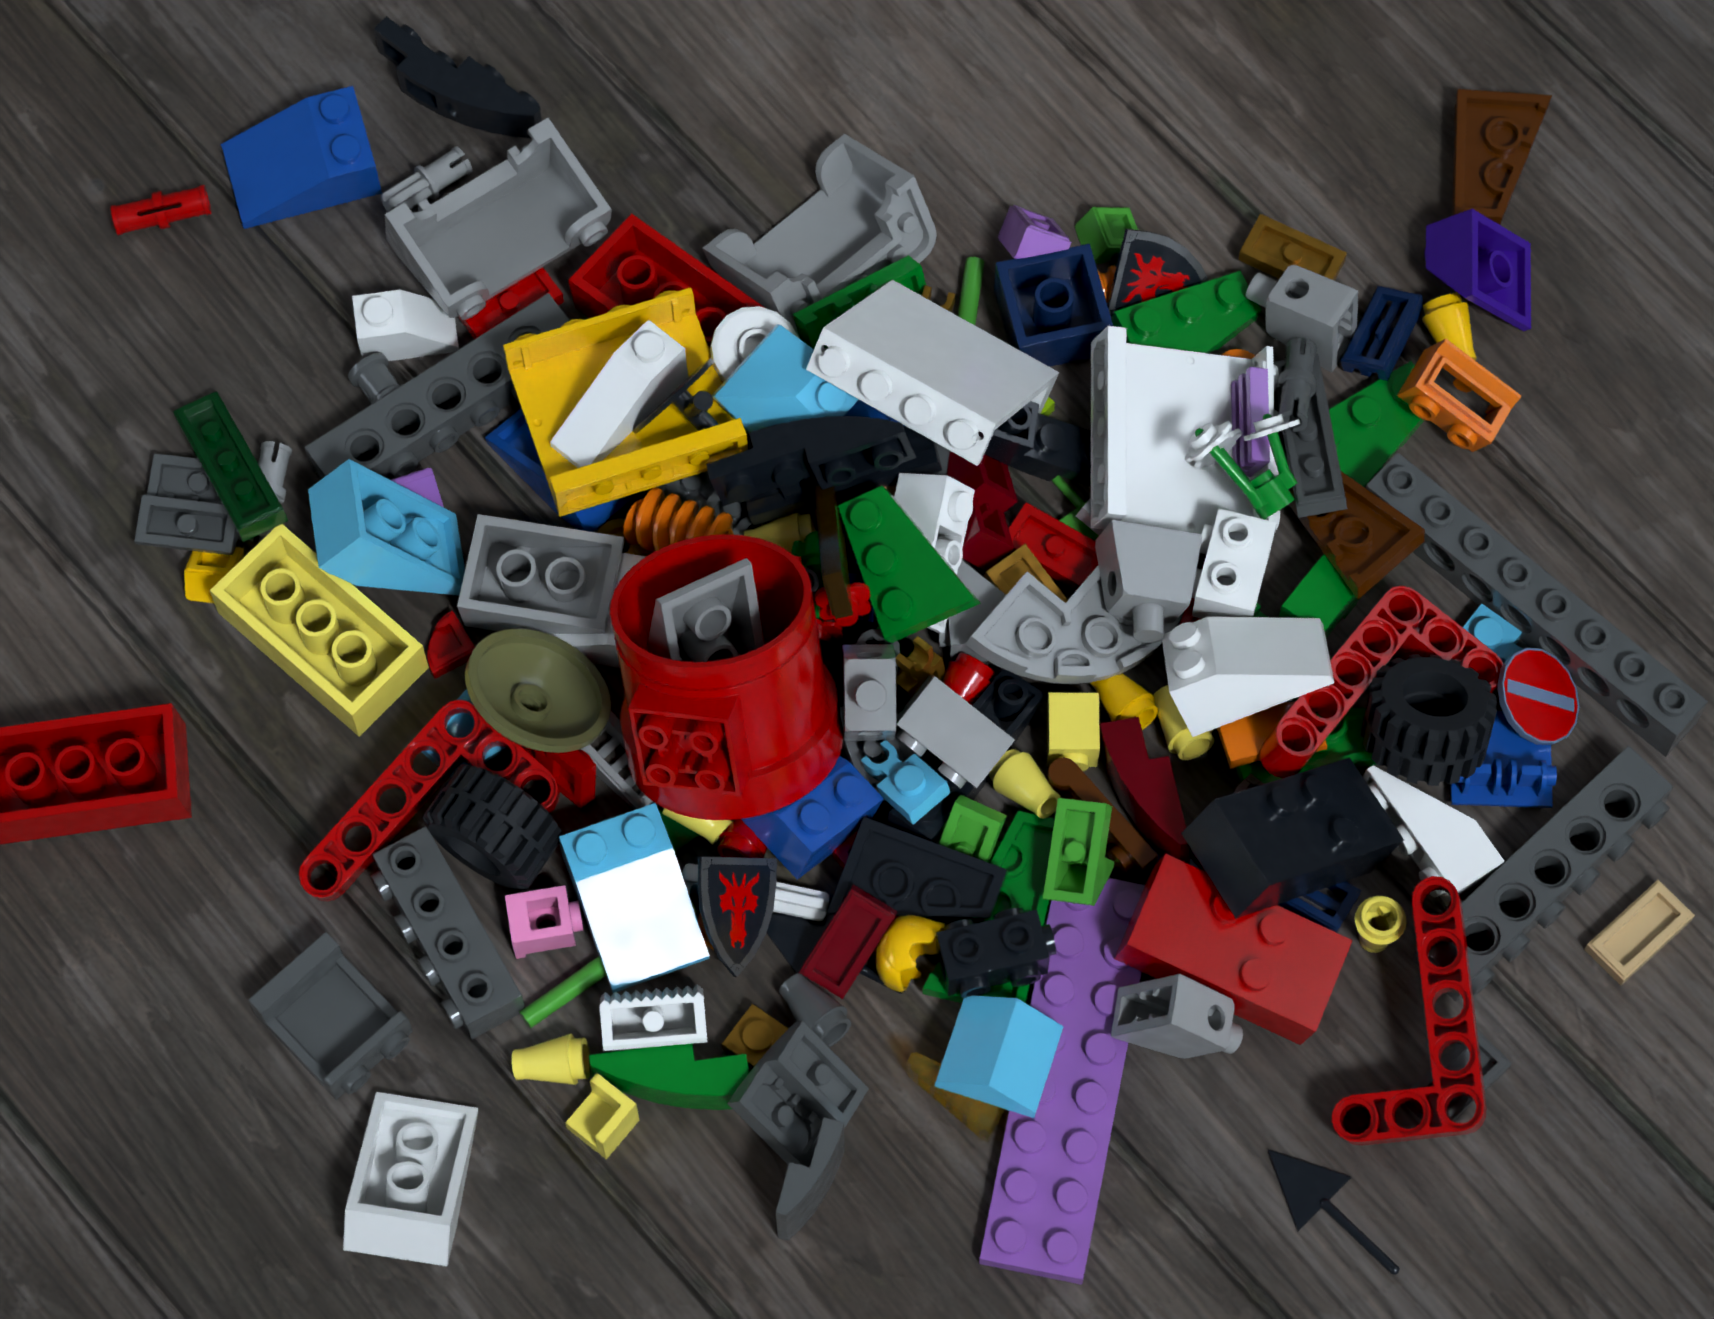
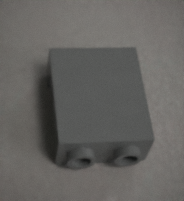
M327 932L322 934L248 999L257 1018L335 1100L345 1092L350 1095L358 1091L370 1078V1070L384 1057L387 1060L396 1057L410 1041L408 1036L413 1032L408 1017L402 1011L397 1012L347 960L339 944Z

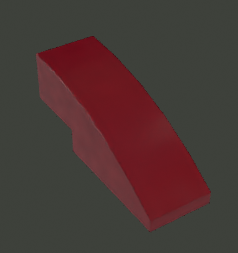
M950 451L947 476L975 490L973 511L968 520L962 548V559L987 571L1014 549L1004 512L1018 502L1008 465L984 454L980 464L976 466Z
M1139 717L1099 723L1100 752L1108 777L1121 804L1137 828L1162 855L1166 853L1190 865V846L1181 834L1186 829L1169 756L1149 759Z

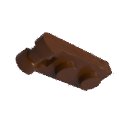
M1068 758L1054 760L1048 769V782L1061 798L1106 803L1112 806L1106 845L1109 849L1107 851L1108 858L1114 861V866L1123 875L1130 873L1140 884L1149 877L1151 870L1156 865L1158 858L1156 852L1075 762Z

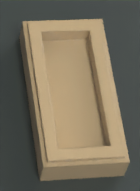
M1657 880L1594 937L1584 950L1621 986L1687 926L1695 915Z

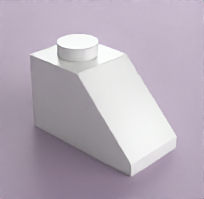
M401 289L352 296L357 340L362 359L374 353H382L388 361L452 353L459 350L455 318H450L434 299Z

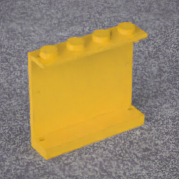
M692 288L681 291H665L654 299L632 306L619 305L605 314L586 320H570L560 328L540 334H524L515 339L514 342L503 345L507 369L559 517L708 471L706 464L748 450L747 434L741 418L734 420L714 399L711 408L707 412L719 425L698 431L676 406L671 403L637 434L632 431L605 459L580 468L574 466L550 445L552 438L613 353L647 320H650L685 348L688 377L711 358L709 347L695 312ZM713 365L687 389L692 396L699 391H706L712 395L721 386V379Z

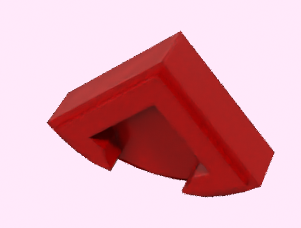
M453 610L438 621L429 641L427 658L434 679L468 662L470 655L475 649Z

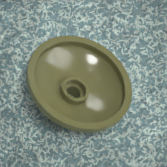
M530 629L501 630L481 640L467 662L465 682L473 705L495 731L518 745L552 753L579 750L595 741L608 722L611 712V700L608 687L602 675L583 653L555 636Z

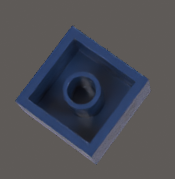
M1090 243L1070 247L1067 250L996 263L994 292L1009 345L1049 367L1091 358V342L1107 326H1113Z

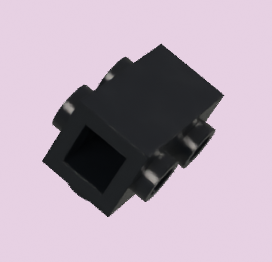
M1011 908L997 913L993 920L976 924L971 919L958 920L946 925L944 931L936 932V951L948 996L960 994L962 998H967L971 995L981 996L991 990V986L1011 982V985L1015 987L1030 985L1039 981L1041 975L1048 973L1049 956L1056 954L1052 929L1049 924L1041 926L1037 910L1024 912L1022 908Z

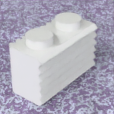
M698 984L693 990L687 985L683 991L676 986L673 991L666 987L663 992L657 988L652 993L645 989L642 994L635 990L631 995L625 990L621 996L615 991L611 997L606 992L600 997L603 1051L707 1042L703 989Z

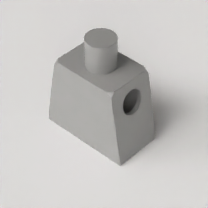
M1297 265L1288 266L1279 281L1259 272L1248 286L1246 298L1266 308V332L1284 345L1291 339L1302 338L1300 354H1304L1306 339L1311 340L1317 347L1316 354L1319 356L1320 366L1332 373L1341 361L1357 329L1358 291Z
M1112 520L1095 540L1106 610L1111 615L1133 618V637L1135 640L1144 643L1162 640L1164 637V623H1174L1189 606L1194 587L1202 534Z
M893 644L842 645L843 741L894 740L896 734V658Z
M1176 974L1118 988L1111 1037L1177 1058H1191L1221 1051L1228 1054L1234 1053L1242 1042L1243 1030L1240 1025L1232 1022L1235 1005L1231 998L1184 975Z

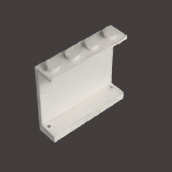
M891 280L823 327L806 368L809 372L976 466L980 464L993 433L999 426L1030 401L1038 403V413L1042 412L1059 374L1058 371L894 280ZM978 432H982L984 438H981Z
M1107 326L1091 342V528L1104 530L1112 520L1202 534L1204 524L1214 526L1219 508L1260 518L1243 491L1217 461L1208 467L1204 466L1201 469H1197L1194 460L1187 463L1184 458L1189 453L1188 450L1191 447L1188 441L1197 429L1209 423L1213 426H1220L1224 422L1230 421L1232 424L1231 382L1238 380V376L1242 373L1246 374V369L1249 367L1268 369L1269 414L1272 417L1278 415V412L1274 410V391L1278 384L1279 372L1278 367L1273 364V347L1266 346L1252 359L1130 344L1126 343V328ZM1271 447L1270 462L1252 477H1248L1250 480L1268 469L1272 471L1274 476L1279 475ZM1231 448L1229 451H1227V453H1228L1231 457H1232V448ZM1280 510L1264 519L1277 523L1275 531L1280 522Z

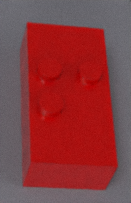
M633 214L568 279L575 308L588 318L605 314L619 305L632 306L654 299L665 291H681L692 288L695 312L709 350L714 331L726 315L743 307L760 306L765 308Z
M172 703L0 727V845L192 818L186 723Z
M1165 853L1151 870L1114 959L1156 979L1176 974L1184 975L1231 998L1235 1005L1234 1015L1301 1045L1318 1028L1353 940L1278 905L1235 918L1205 871Z

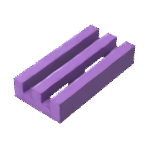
M1249 367L1246 369V374L1242 373L1238 376V380L1231 382L1232 431L1237 428L1242 431V435L1232 447V458L1247 477H1252L1270 462V444L1267 435L1244 441L1243 436L1256 432L1253 423L1263 420L1264 414H1269L1268 369Z

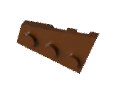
M1467 89L1457 90L1455 97L1452 216L1469 209H1474L1497 224H1501L1549 107L1552 95Z
M1341 472L1347 509L1301 517L1299 519L1352 593L1359 599L1424 542L1425 529ZM1291 487L1289 491L1294 497L1293 487ZM1294 500L1289 504V506L1292 508V510L1298 517L1296 502Z

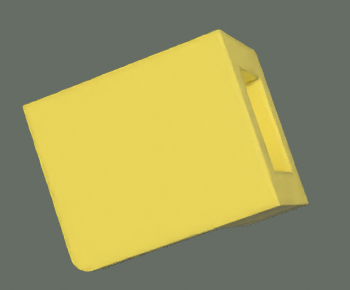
M596 1073L590 1080L592 1092L565 1124L569 1131L607 1160L639 1122V1115L634 1101Z

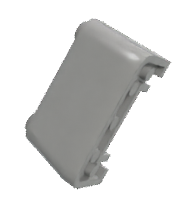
M549 118L528 129V134L532 141L523 146L520 151L516 145L507 150V160L430 205L427 199H424L418 203V212H412L404 202L385 214L386 240L396 255L450 318L460 316L462 320H466L475 316L486 306L485 301L583 243L586 247L598 242L608 232L606 225L611 219L612 209Z
M845 133L828 146L817 161L815 173L821 190L753 244L750 237L743 231L728 229L703 247L711 267L721 277L766 309L779 313L791 323L798 337L799 334L793 317L794 313L908 255L920 263L930 254L936 242V228L915 176Z

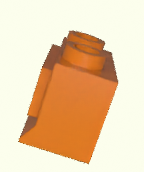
M1447 339L1423 351L1397 395L1409 404L1410 410L1417 417L1433 422L1447 433L1448 439L1453 444L1471 452L1493 442L1511 409L1521 398V395ZM1442 368L1455 377L1453 385L1458 390L1466 393L1473 390L1490 403L1485 412L1487 415L1484 419L1434 382Z

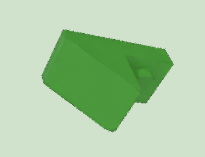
M960 795L954 802L939 845L990 863L1000 845L998 837L1007 815Z
M1058 798L1043 899L1095 906L1114 868V861L1105 857L1112 812L1111 805Z

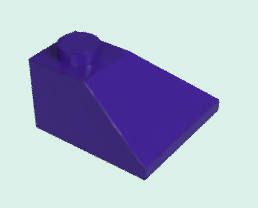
M1469 209L1426 225L1424 257L1428 271L1467 300L1524 332L1531 329V243L1474 209Z

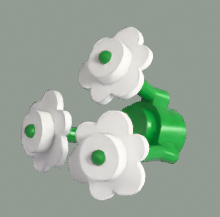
M1267 413L1264 414L1263 420L1253 423L1256 432L1243 436L1244 441L1267 435L1279 475L1274 476L1272 471L1268 469L1252 480L1246 476L1227 453L1242 435V431L1239 428L1228 434L1232 424L1230 421H1226L1220 426H1213L1209 423L1197 429L1188 441L1191 447L1188 450L1189 453L1184 458L1186 462L1190 463L1194 460L1196 462L1195 467L1201 469L1217 461L1246 495L1260 519L1268 518L1295 500L1289 489L1298 482L1288 467L1278 431L1300 424L1299 419L1285 423L1282 414L1272 417Z

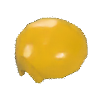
M906 915L896 918L890 924L879 941L876 950V968L880 979L887 988L903 992L907 989L911 979L921 977V972L916 968L915 961L920 955H934L937 953L936 932L944 931L945 925L943 923L921 916Z

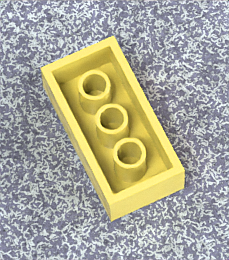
M281 524L276 526L210 589V593L218 613L360 737L429 668L423 645L354 585L320 569L316 556L317 553Z

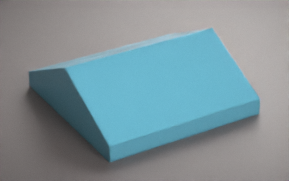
M974 995L964 998L935 1082V1087L1035 1118L1064 1026L1018 998Z

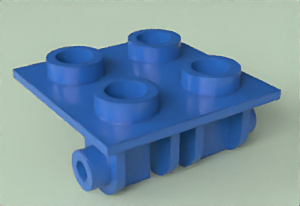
M1497 711L1484 762L1480 768L1476 767L1475 774L1469 778L1460 776L1459 782L1451 784V805L1552 808V786L1556 785L1557 768L1552 766L1551 745H1535L1524 739L1508 723L1504 712Z

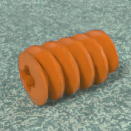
M654 487L644 498L637 500L631 506L623 525V536L627 543L632 545L639 544L641 548L652 552L690 538L722 534L733 535L732 515L726 512H722L716 517L714 508L707 505L699 511L697 502L690 499L682 504L680 496L673 493L665 498L664 491Z

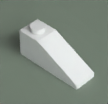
M647 320L613 353L550 441L551 447L577 468L605 459L633 429L688 378L685 348L650 320Z

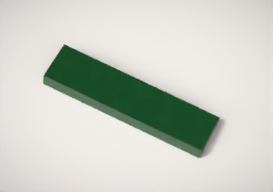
M217 391L173 411L178 425L243 542L288 521L282 505Z

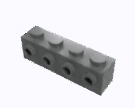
M425 826L372 854L377 872L370 875L383 901L386 902L393 898L401 914L395 916L394 920L407 944L416 940L425 956L417 959L431 987L440 983L448 999L441 1002L455 1030L464 1025L472 1040L519 1015V1011L525 1008L523 997L428 828Z

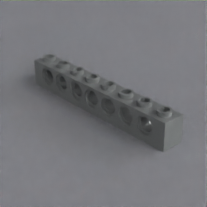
M1397 453L1366 485L1367 490L1425 529L1424 542L1413 551L1415 555L1478 606L1481 604L1485 605L1522 631L1520 640L1530 648H1540L1556 656L1569 670L1574 683L1662 755L1667 757L1697 724L1708 703L1705 698L1400 453Z

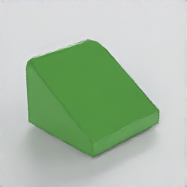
M1092 207L1075 225L1081 245L1090 243L1095 264L1108 262L1115 253L1120 252L1125 229L1138 230L1130 208Z

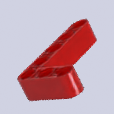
M1407 586L1392 587L1330 660L1334 684L1298 698L1263 743L1260 749L1261 763L1270 774L1280 778L1300 772L1371 685L1373 678H1376L1377 671L1382 666H1386L1393 657L1407 660L1408 655L1419 654L1421 657H1429V654L1439 655L1440 659L1448 661L1450 659L1461 662L1462 667H1471L1479 673L1478 679L1487 680L1492 687L1490 692L1492 694L1497 689L1500 668L1503 666V662L1495 652L1420 593ZM1338 677L1345 680L1348 683V685L1342 682ZM1311 710H1314L1317 713H1319L1322 718L1315 715ZM1283 742L1291 745L1295 751L1289 749Z
M465 700L450 701L435 714L305 858L299 870L300 884L309 895L319 901L328 902L336 900L343 895L374 861L372 854L382 850L392 841L463 761H466L471 766L489 770L507 779L522 790L531 780L540 779L547 782L551 788L550 795L541 805L549 813L555 809L559 802L560 791L557 781L551 772L523 747L495 731L483 719L472 703ZM458 713L469 714L475 721L472 732L462 738L453 737L447 731L448 721ZM496 746L508 748L513 755L509 767L502 771H492L486 767L484 762L487 752ZM426 750L434 751L439 754L441 759L437 771L427 776L417 774L413 768L416 756ZM398 788L406 794V804L403 809L393 814L381 811L379 800L383 792L387 789ZM356 826H366L371 830L372 834L369 846L359 852L348 850L345 844L348 831ZM321 864H332L336 867L338 874L335 884L326 890L315 889L311 882V875L314 869Z
M1432 876L1423 879L1417 884L1412 895L1434 1086L1357 1094L1341 1099L1332 1111V1124L1337 1134L1352 1145L1364 1146L1467 1135L1478 1130L1486 1119L1487 1108L1462 902L1456 887L1443 877ZM1435 890H1443L1451 896L1449 909L1440 915H1431L1423 909V901L1426 895ZM1441 941H1449L1457 947L1455 961L1445 967H1438L1429 960V952L1432 946ZM1447 992L1459 994L1464 1001L1461 1013L1451 1019L1442 1018L1435 1011L1437 999ZM1452 1044H1462L1470 1052L1468 1064L1458 1071H1450L1444 1068L1441 1062L1444 1049ZM1460 1095L1472 1098L1476 1104L1475 1115L1465 1123H1455L1449 1119L1447 1113L1450 1101ZM1407 1101H1415L1421 1104L1424 1111L1421 1123L1411 1129H1404L1398 1126L1395 1119L1396 1110L1402 1103ZM1354 1107H1364L1369 1110L1371 1115L1370 1126L1361 1134L1348 1133L1343 1124L1344 1116Z

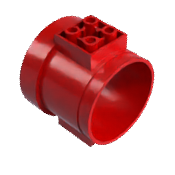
M731 534L708 535L686 539L665 546L643 558L624 575L615 588L611 599L610 618L625 691V699L620 714V725L629 771L638 788L649 799L667 810L684 816L706 820H736L760 816L786 807L815 789L829 775L839 758L843 744V728L835 681L822 662L812 587L809 575L801 563V557L794 556L786 549L774 543L755 537ZM745 558L752 563L765 645L740 656L709 662L671 660L646 651L656 599Z

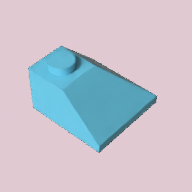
M777 324L711 395L734 420L741 418L744 429L748 433L776 424L801 419L844 416L859 400L806 370L814 349L780 324Z

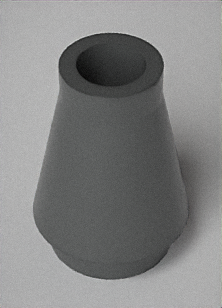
M797 973L788 978L781 986L779 994L786 1001L796 1022L803 1020L828 1047L833 1046L846 1035L851 1026V1021L847 1017V1008L808 981L805 976Z

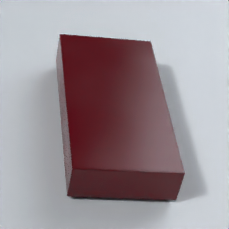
M853 885L805 960L799 973L843 999L895 918L897 911Z

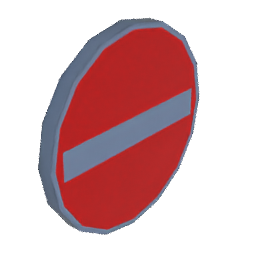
M1525 648L1507 658L1500 668L1497 688L1500 706L1508 723L1521 737L1535 745H1553L1567 738L1577 724L1580 708L1577 687L1569 670L1556 656L1540 648Z

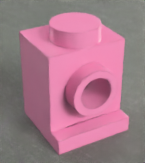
M566 885L505 895L511 941L516 959L525 958L526 954L576 946L574 932L584 931L579 900L569 902ZM544 920H552L556 923L554 927L538 929V925Z

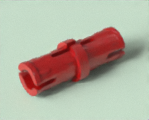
M205 185L164 195L160 190L152 192L151 198L118 206H110L117 235L158 225L162 230L170 228L171 222L204 214H212ZM182 204V206H181V207H178V208H173V209H169V210H163V211H159V212H155V213H152V214H147V215L141 216V213H144V212H149V211H153V210L164 209V208H167V207H171V206H175V205Z

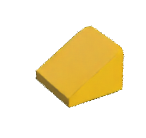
M235 547L233 556L192 551L184 570L186 599L214 603L210 589L244 558V548Z

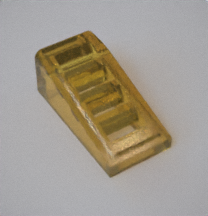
M912 1052L907 1061V1075L976 1136L988 1143L1005 1109L935 1087L941 1064L917 1052Z

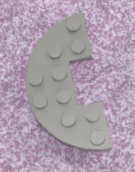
M1090 498L1077 513L1076 517L1096 534L1100 535L1104 531L1103 529L1091 528ZM1098 565L1066 603L1027 571L971 635L965 645L996 666L1014 674L1049 683L1080 684L1105 680L1128 671L1148 658L1162 644V640L1153 643L1135 640L1133 637V618L1111 615L1106 610ZM1182 614L1174 623H1164V633L1170 632L1176 627Z

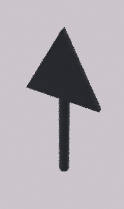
M772 914L766 934L797 974L834 915H826L824 921L819 922L786 914ZM864 965L860 974L886 987L880 979L878 971Z
M1268 1150L1297 1231L1323 1208L1391 1274L1396 1275L1399 1273V1266L1329 1201L1352 1177Z

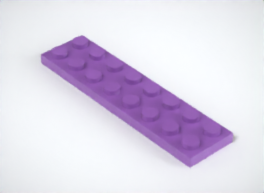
M1108 878L1095 906L1051 901L1047 924L1052 929L1056 954L1049 956L1048 973L1041 975V979L1035 982L1030 1006L1064 1027L1035 1118L1009 1111L979 1264L1081 1285L1083 1283L1128 1042L1111 1037L1118 988L1140 983L1142 973L1114 958L1145 885Z

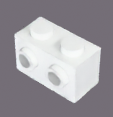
M1219 508L1214 526L1204 524L1200 553L1206 554L1203 569L1197 568L1192 592V598L1195 599L1192 611L1193 617L1203 619L1206 617L1254 616L1274 538L1276 522Z

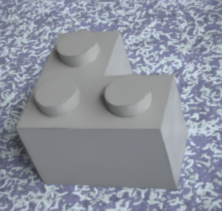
M932 674L926 678L896 716V724L901 729L895 736L920 757L928 749L941 759L943 763L937 770L959 788H962L967 781L977 788L1015 741Z

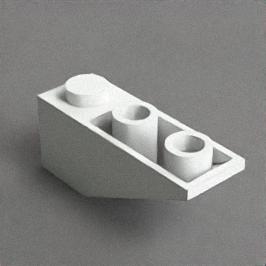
M899 473L894 498L957 575L958 567L963 558L962 548L968 520L973 511L975 490L947 475ZM947 619L927 628L937 633H944Z
M1374 765L1366 770L1363 776L1364 780L1404 839L1397 849L1404 856L1410 855L1421 870L1419 872L1421 881L1432 876L1443 877L1456 887L1461 898L1480 886L1505 862L1476 820ZM1435 890L1429 893L1435 898L1440 896L1446 906L1451 904V896L1447 892Z

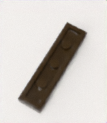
M815 479L813 484L821 573L832 616L838 619L853 615L844 523L838 509L840 504L835 486L822 490L817 479Z

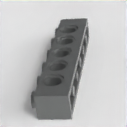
M549 293L305 446L311 469L321 480L346 460L350 459L389 480L410 474L417 467L419 461L434 452L440 453L448 450L458 441L460 435L474 426L482 427L487 425L497 417L501 409L515 400L519 401L507 369L503 349L504 344L514 342L515 339L524 334H540L560 328L570 320ZM486 375H497L500 377L491 384L478 382ZM447 400L459 402L456 407L449 410L438 408L442 402ZM405 426H416L419 428L411 435L403 436L397 434ZM372 451L378 453L374 459L367 462L356 460L364 452Z
M1629 745L1462 902L1466 936H1480L1487 942L1489 947L1486 951L1478 952L1467 946L1473 996L1481 992L1496 974L1491 969L1503 957L1508 962H1511L1529 945L1531 940L1526 936L1538 924L1546 929L1562 914L1566 906L1561 902L1569 894L1575 891L1580 896L1595 883L1601 875L1596 869L1608 857L1615 863L1633 846L1635 840L1631 837L1632 834L1642 825L1650 830L1669 811L1670 807L1665 802L1673 786ZM1609 803L1618 804L1625 809L1628 817H1613L1606 811L1604 805ZM1582 836L1588 839L1593 846V850L1581 851L1576 849L1572 845L1570 838ZM1548 869L1557 876L1559 882L1552 885L1545 884L1536 877L1535 870ZM1513 902L1522 909L1524 916L1511 918L1502 912L1499 904ZM1449 941L1437 942L1429 952L1430 962L1438 967L1450 965L1457 957V947ZM1416 948L1412 960L1419 966L1418 950ZM1447 992L1455 1002L1461 998L1457 993Z

